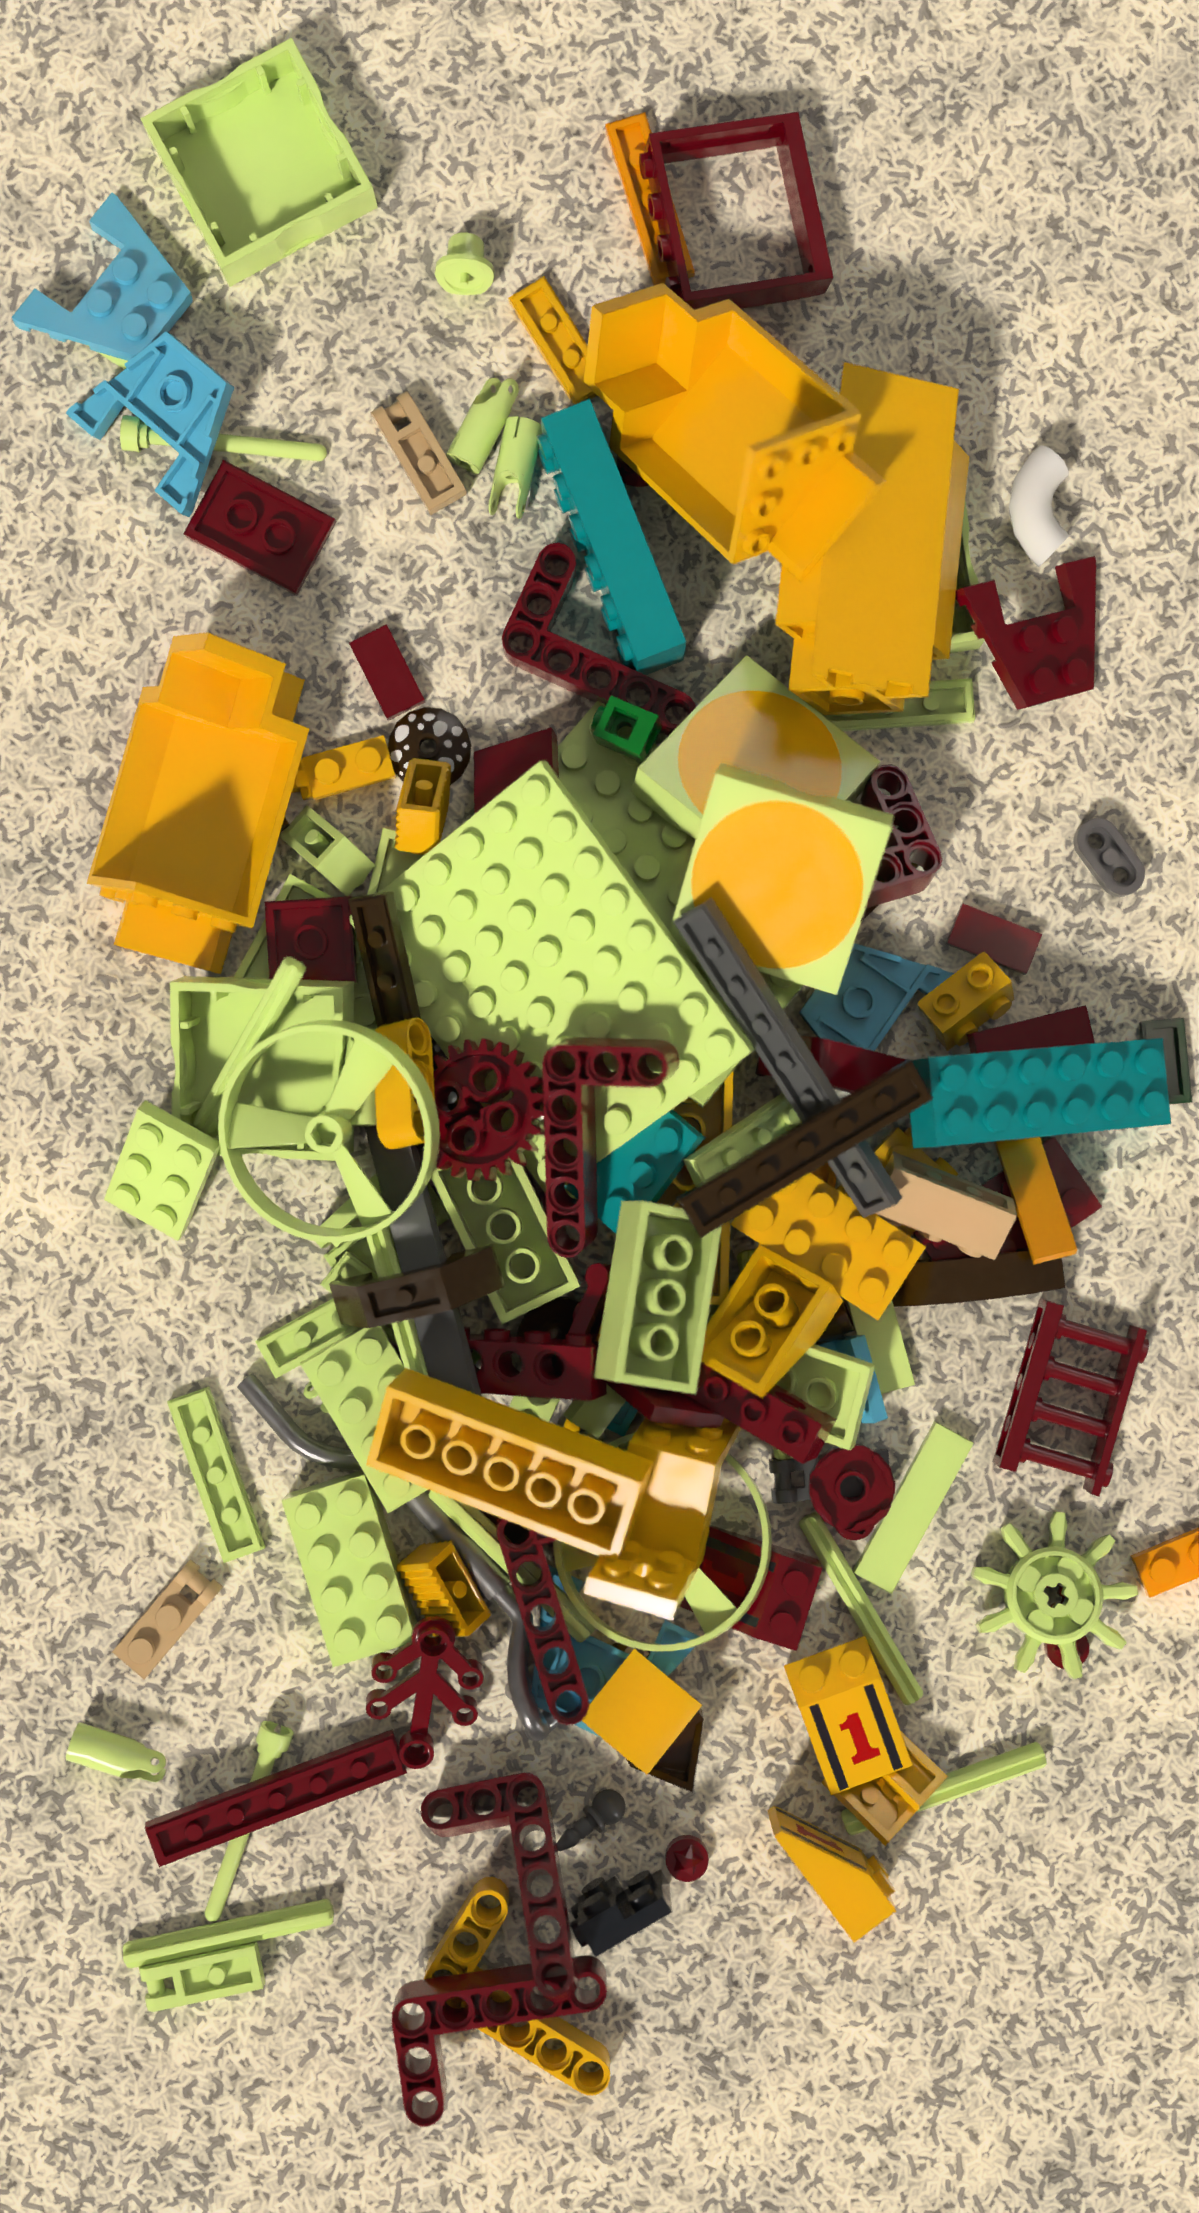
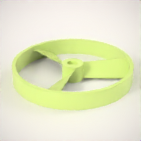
M315 1020L300 1023L284 1029L257 1044L238 1063L225 1087L219 1110L218 1132L222 1157L226 1169L241 1196L261 1217L284 1232L310 1241L325 1243L353 1241L372 1235L387 1227L407 1211L419 1198L432 1176L437 1161L440 1140L438 1113L432 1092L419 1068L399 1046L387 1037L372 1029L347 1021ZM314 1031L338 1033L355 1039L325 1111L317 1116L309 1117L238 1103L242 1084L252 1065L265 1050L278 1040L293 1034ZM393 1065L403 1075L417 1100L422 1115L425 1138L424 1156L417 1181L406 1200L395 1212L391 1211L344 1146L352 1135L350 1119ZM307 1143L317 1153H333L362 1226L354 1228L321 1227L300 1220L285 1212L270 1200L256 1184L244 1163L239 1148Z
M635 1433L620 1437L608 1444L619 1449L629 1444ZM728 1453L725 1460L733 1466L748 1486L755 1500L762 1527V1554L759 1569L748 1595L737 1609L703 1571L698 1568L685 1594V1598L705 1635L676 1644H657L636 1640L614 1630L594 1614L582 1599L571 1578L570 1571L593 1566L600 1556L563 1541L555 1540L553 1541V1550L560 1581L574 1607L594 1628L614 1641L632 1648L657 1652L676 1651L704 1644L720 1636L736 1624L750 1609L764 1584L768 1572L772 1548L771 1525L765 1501L758 1486L746 1469L731 1454Z

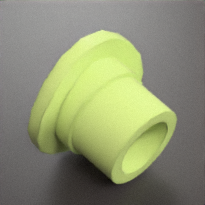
M462 232L453 235L449 239L447 255L442 256L435 266L437 282L445 291L451 294L477 295L486 292L492 285L494 268L492 263L484 258V243L477 235Z

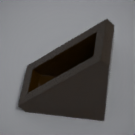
M701 1708L648 1773L692 1793L704 1721ZM627 1760V1762L629 1763L630 1767L641 1771V1770H640L639 1768H637L634 1764H632L629 1760Z

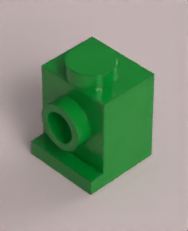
M612 695L606 707L599 706L591 724V729L594 730L593 736L597 744L630 757L640 764L648 758L662 728L658 715ZM629 726L633 729L630 737L625 739L619 737V729Z

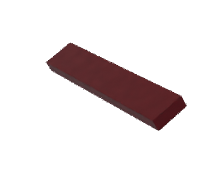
M393 1729L146 1821L145 1831L158 1866L161 1867L407 1774V1770L400 1760L399 1746Z

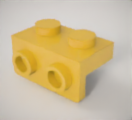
M982 952L920 999L918 1007L933 1024L936 1038L949 1051L955 1045L962 1046L968 1043L966 1034L978 1032V1028L990 1018L996 1020L1010 1009L1012 1001L1015 1000L1012 981L987 953Z

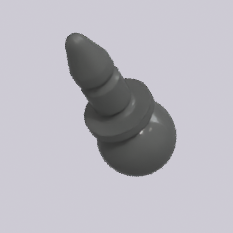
M611 1789L602 1790L597 1793L592 1801V1806L586 1805L583 1808L586 1817L580 1818L572 1825L571 1829L568 1828L557 1842L558 1851H564L576 1846L579 1840L593 1832L594 1828L599 1833H602L605 1830V1825L619 1822L624 1816L626 1809L622 1795Z

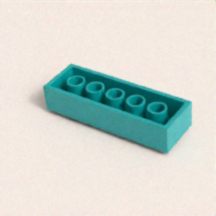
M585 400L542 417V434L537 435L540 446L538 450L539 457L546 474L553 472L555 474L553 475V481L556 488L553 490L562 514L570 511L571 515L568 517L572 528H569L574 546L578 553L585 551L587 554L584 556L587 565L585 572L593 592L599 590L602 592L603 596H600L603 607H600L605 624L609 632L615 629L618 632L619 636L616 638L619 646L616 647L621 664L644 675H648L683 661L686 639L591 400Z
M1163 1038L938 1056L911 1060L933 1097L931 1101L910 1113L913 1148L940 1147L1171 1124Z

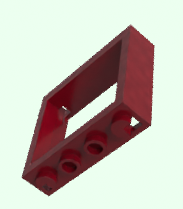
M799 112L649 133L644 153L639 154V166L642 178L649 180L651 193L648 195V210L651 220L658 222L660 235L657 236V253L660 262H666L669 277H666L665 285L694 310L730 299L740 309L793 301L826 293L834 277ZM776 146L803 274L691 291L664 164Z

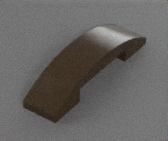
M1021 1248L1016 1249V1251L998 1253L995 1260L983 1255L980 1258L967 1256L932 1261L930 1259L917 1260L893 1297V1306H923L971 1302L1066 1288L1062 1258L1033 1264L1029 1249Z

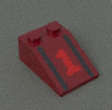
M710 1525L704 1558L699 1568L737 1609L748 1595L755 1581L762 1554V1541ZM772 1544L771 1558L764 1584L750 1609L731 1628L756 1639L797 1651L823 1568L819 1560ZM684 1596L679 1607L693 1612Z

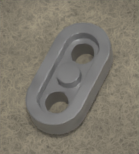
M1094 818L1088 820L1077 829L1073 839L1074 849L1104 891L1115 897H1125L1136 892L1142 886L1145 879L1144 866L1114 824L1106 819ZM1091 834H1097L1101 837L1102 845L1099 849H1093L1089 846L1088 837ZM1116 868H1122L1126 871L1127 880L1125 883L1115 881L1113 873Z

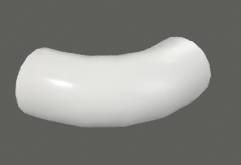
M1043 445L1038 446L1028 456L1015 476L1009 503L1014 536L1028 557L1038 567L1070 536L1060 526L1054 517L1052 509L1053 494L1068 477V467L1055 451Z

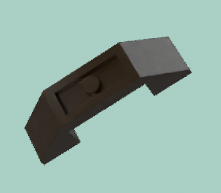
M492 1244L453 1253L441 1264L373 1279L371 1272L332 1281L329 1283L341 1325L373 1328L455 1309L504 1288L505 1283L494 1245Z

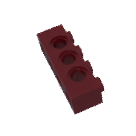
M464 1326L471 1356L473 1350H476L482 1359L480 1369L474 1365L481 1394L593 1401L606 1395L607 1380L594 1378L599 1342L592 1341V1334L569 1333L565 1334L564 1340L551 1339V1332L526 1331L524 1332V1337L510 1336V1329L490 1328L484 1329V1335L470 1334V1327ZM513 1352H516L522 1359L521 1372L512 1364ZM554 1354L558 1355L563 1362L564 1370L562 1375L553 1368L552 1357Z
M703 1363L700 1365L696 1394L681 1392L802 1464L818 1457L837 1420L776 1384L761 1398Z

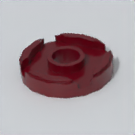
M855 1444V1447L850 1451L835 1446L829 1448L816 1460L809 1474L808 1492L814 1509L826 1523L839 1529H846V1531H861L875 1526L887 1515L895 1494V1480L890 1466L878 1452L862 1444ZM848 1476H857L862 1479L864 1484L862 1493L853 1499L845 1498L840 1493V1484Z

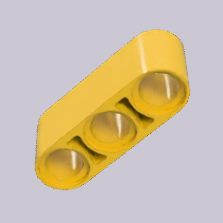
M410 1018L379 1026L375 1029L376 1032L399 1046L411 1058L424 1076L435 1101L432 1039L427 1024L420 1018ZM393 1065L375 1087L377 1132L381 1143L390 1150L425 1143L422 1115L417 1100L403 1075Z

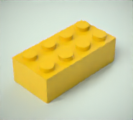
M811 1172L735 1217L730 1224L762 1246L832 1283L839 1296L876 1320L880 1319L926 1248L876 1214L863 1218L851 1198Z

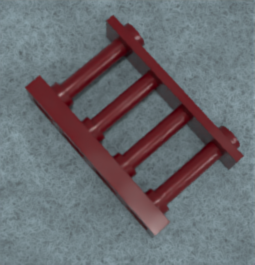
M1040 1298L993 1463L1000 1468L1016 1472L1019 1462L1024 1463L1028 1460L1086 1477L1083 1489L1091 1495L1100 1497L1102 1487L1106 1488L1112 1478L1113 1463L1110 1462V1458L1138 1363L1142 1364L1148 1353L1149 1340L1145 1338L1147 1330L1129 1325L1127 1336L1124 1337L1066 1320V1315L1062 1314L1064 1305ZM1063 1336L1121 1353L1115 1377L1111 1378L1055 1361L1054 1356L1050 1355L1054 1340H1059ZM1051 1377L1108 1394L1109 1398L1103 1419L1044 1403L1042 1397L1038 1396L1042 1381H1048ZM1037 1419L1096 1435L1097 1440L1091 1460L1032 1444L1030 1438H1026L1031 1421L1036 1422Z

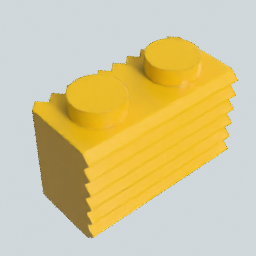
M416 758L409 761L396 808L395 847L399 851L422 855L428 853L441 842L450 798L451 765L448 762Z
M440 1541L432 1544L431 1542L428 1544L423 1543L397 1565L396 1571L401 1572L400 1579L405 1580L404 1586L409 1587L408 1593L413 1594V1601H417L416 1608H421L420 1615H424L425 1618L430 1616L445 1618L453 1625L455 1637L470 1636L491 1616L486 1602L452 1541H445L443 1543Z

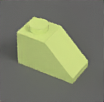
M308 805L305 806L290 823V826L279 836L346 896H349L356 887L360 886L365 881L368 873L376 866L350 840Z

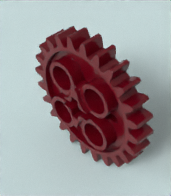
M486 1038L481 1039L479 1047L475 1041L466 1039L464 1040L463 1051L457 1046L449 1045L448 1053L450 1059L439 1055L434 1056L438 1067L436 1071H433L435 1104L440 1130L438 1156L440 1157L436 1167L442 1170H447L451 1167V1176L462 1178L466 1173L468 1180L479 1182L481 1174H483L485 1180L495 1181L497 1169L503 1175L510 1176L513 1174L511 1161L525 1166L527 1161L523 1151L538 1152L539 1148L532 1139L534 1135L544 1136V1129L538 1126L539 1120H544V1111L540 1110V1104H543V1094L537 1092V1089L543 1085V1078L539 1076L530 1077L537 1065L530 1061L521 1064L524 1053L516 1049L509 1053V1045L500 1041L494 1048L493 1041ZM494 1070L497 1074V1083L492 1090L487 1091L484 1084L485 1078L489 1072ZM453 1090H457L459 1103L450 1111L447 1104L448 1096ZM510 1091L513 1092V1097L505 1102H499V1100L507 1096ZM482 1102L490 1105L481 1109L479 1103ZM511 1109L514 1114V1123L509 1130L504 1131L501 1119L503 1114ZM480 1111L481 1118L469 1115H473ZM456 1118L461 1119L460 1121L456 1122L450 1129L448 1128V1123ZM473 1128L476 1134V1141L474 1146L467 1150L464 1146V1136L467 1131Z

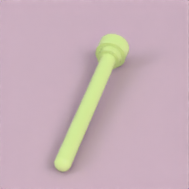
M123 415L120 426L122 450L141 452V448L149 449L150 444L170 446L137 416ZM228 434L218 435L213 450L310 461H322L327 456V450L322 444Z
M271 1721L261 1722L255 1739L258 1743L257 1751L260 1754L250 1782L271 1774L276 1758H281L282 1753L287 1752L294 1734L291 1728L281 1725L279 1734L274 1732L278 1725L277 1723ZM250 1833L230 1840L205 1909V1917L210 1922L219 1920L222 1915Z

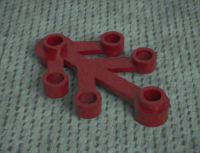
M430 1616L418 1621L412 1629V1640L392 1654L388 1652L378 1653L371 1661V1675L373 1679L379 1683H388L396 1678L398 1670L421 1657L419 1669L388 1690L374 1689L366 1697V1712L368 1716L381 1720L388 1717L394 1707L415 1694L410 1730L401 1737L399 1742L400 1760L406 1767L412 1769L424 1768L434 1758V1741L432 1736L428 1734L433 1694L449 1709L456 1724L468 1726L473 1724L478 1717L476 1700L468 1695L461 1696L437 1669L439 1659L441 1658L458 1675L459 1685L464 1689L473 1690L480 1687L484 1681L483 1666L475 1659H466L453 1645L455 1642L453 1625L445 1618ZM429 1634H439L436 1637L427 1636ZM381 1665H388L391 1667L390 1669L385 1671L378 1669V1667ZM471 1671L477 1673V1675L473 1677H466L464 1675L465 1673ZM375 1702L385 1703V1705L381 1707H376L372 1704ZM462 1708H468L471 1710L468 1713L459 1712V1710ZM422 1744L420 1747H413L411 1745Z

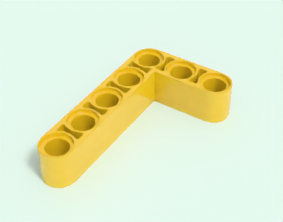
M485 1877L473 1886L429 1958L424 1979L436 1978L434 1972L440 1969H446L453 1975L483 1971L477 1965L508 1913L509 1890L501 1879ZM484 1895H492L500 1901V1904L495 1908L488 1909L480 1904L479 1899ZM462 1932H469L478 1941L472 1945H464L457 1940L456 1936ZM496 1990L489 1995L496 2002H505L511 1998L503 1990ZM451 1997L446 2000V2003L454 2009H461L467 2005L465 2000L460 1997ZM560 2017L528 2021L522 2027L505 2024L479 2028L483 2033L582 2094L588 2096L597 2095L608 2087L610 2081V2055L607 2048ZM551 2038H557L565 2045L558 2050H552L547 2048L544 2042ZM588 2061H594L601 2068L596 2072H587L581 2068V2065Z

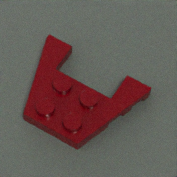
M1095 556L1067 562L1055 567L1065 610L1011 624H1005L995 580L956 590L955 599L959 606L965 605L974 620L971 627L978 639L984 638L995 660L991 664L1017 710L1094 689Z

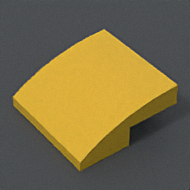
M634 1648L589 1704L588 1713L582 1722L648 1775L702 1707V1704Z
M902 1731L901 1734L912 1766L834 1794L884 1846L891 1841L948 1777ZM824 1778L821 1783L828 1789L826 1780Z

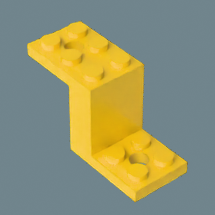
M645 1417L629 1441L627 1452L651 1460L654 1464L630 1540L617 1562L599 1557L587 1577L585 1594L673 1619L703 1561L721 1466L741 1427L725 1418L719 1428H695L650 1422Z

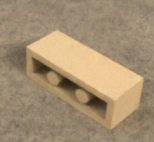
M893 1151L885 1170L903 1198L897 1205L879 1211L876 1214L893 1226L904 1224L914 1228L928 1240L934 1242L945 1240L955 1244L962 1252L969 1256L980 1258L983 1255L995 1260L1017 1217L1014 1199Z

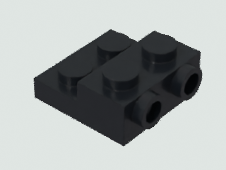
M661 1869L653 1874L649 1870L638 1873L627 1883L629 1888L623 1890L616 1876L607 1881L603 1877H599L588 1883L582 1889L583 1895L578 1897V1903L571 1907L575 1920L570 1922V1925L579 1944L582 1947L588 1944L594 1956L597 1957L672 1913L670 1885Z

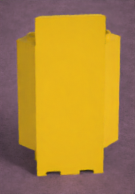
M664 283L592 305L584 383L613 409L609 448L733 565L768 551L801 582L887 482L853 452L861 412L730 299L694 310Z
M843 362L840 394L861 412L853 452L887 482L801 582L783 565L781 566L775 624L794 638L788 690L823 715L903 712L905 698L929 696L932 660L950 658L969 456L954 440L959 389Z
M208 632L173 636L159 686L142 688L87 880V884L101 888L99 896L122 903L126 902L114 945L221 974L232 934L235 933L237 926L253 928L310 729L293 722L305 680L284 672L286 663Z

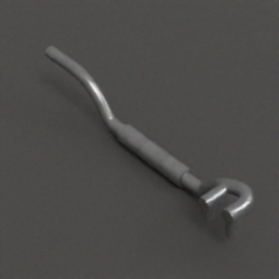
M254 1373L246 1377L237 1386L279 1438L294 1452L307 1460L323 1466L345 1470H362L350 1449L330 1446L306 1434ZM427 1490L405 1504L438 1542L452 1541L480 1592L488 1601L493 1598L510 1617L512 1630L508 1646V1683L505 1686V1694L512 1700L519 1719L525 1727L527 1738L531 1741H542L560 1723L553 1718L551 1713L545 1710L540 1712L532 1694L535 1661L528 1667L530 1644L513 1588L509 1584L511 1582L509 1575L429 1498L430 1490ZM530 1613V1622L533 1624V1616Z

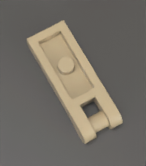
M406 391L396 397V403L385 409L380 406L371 411L370 414L431 516L467 495V492L412 397ZM406 417L410 424L397 431L393 424Z
M191 1559L112 1651L144 1680L223 1588L215 1579L210 1582L198 1571L201 1567ZM186 1584L199 1595L193 1603L180 1593Z

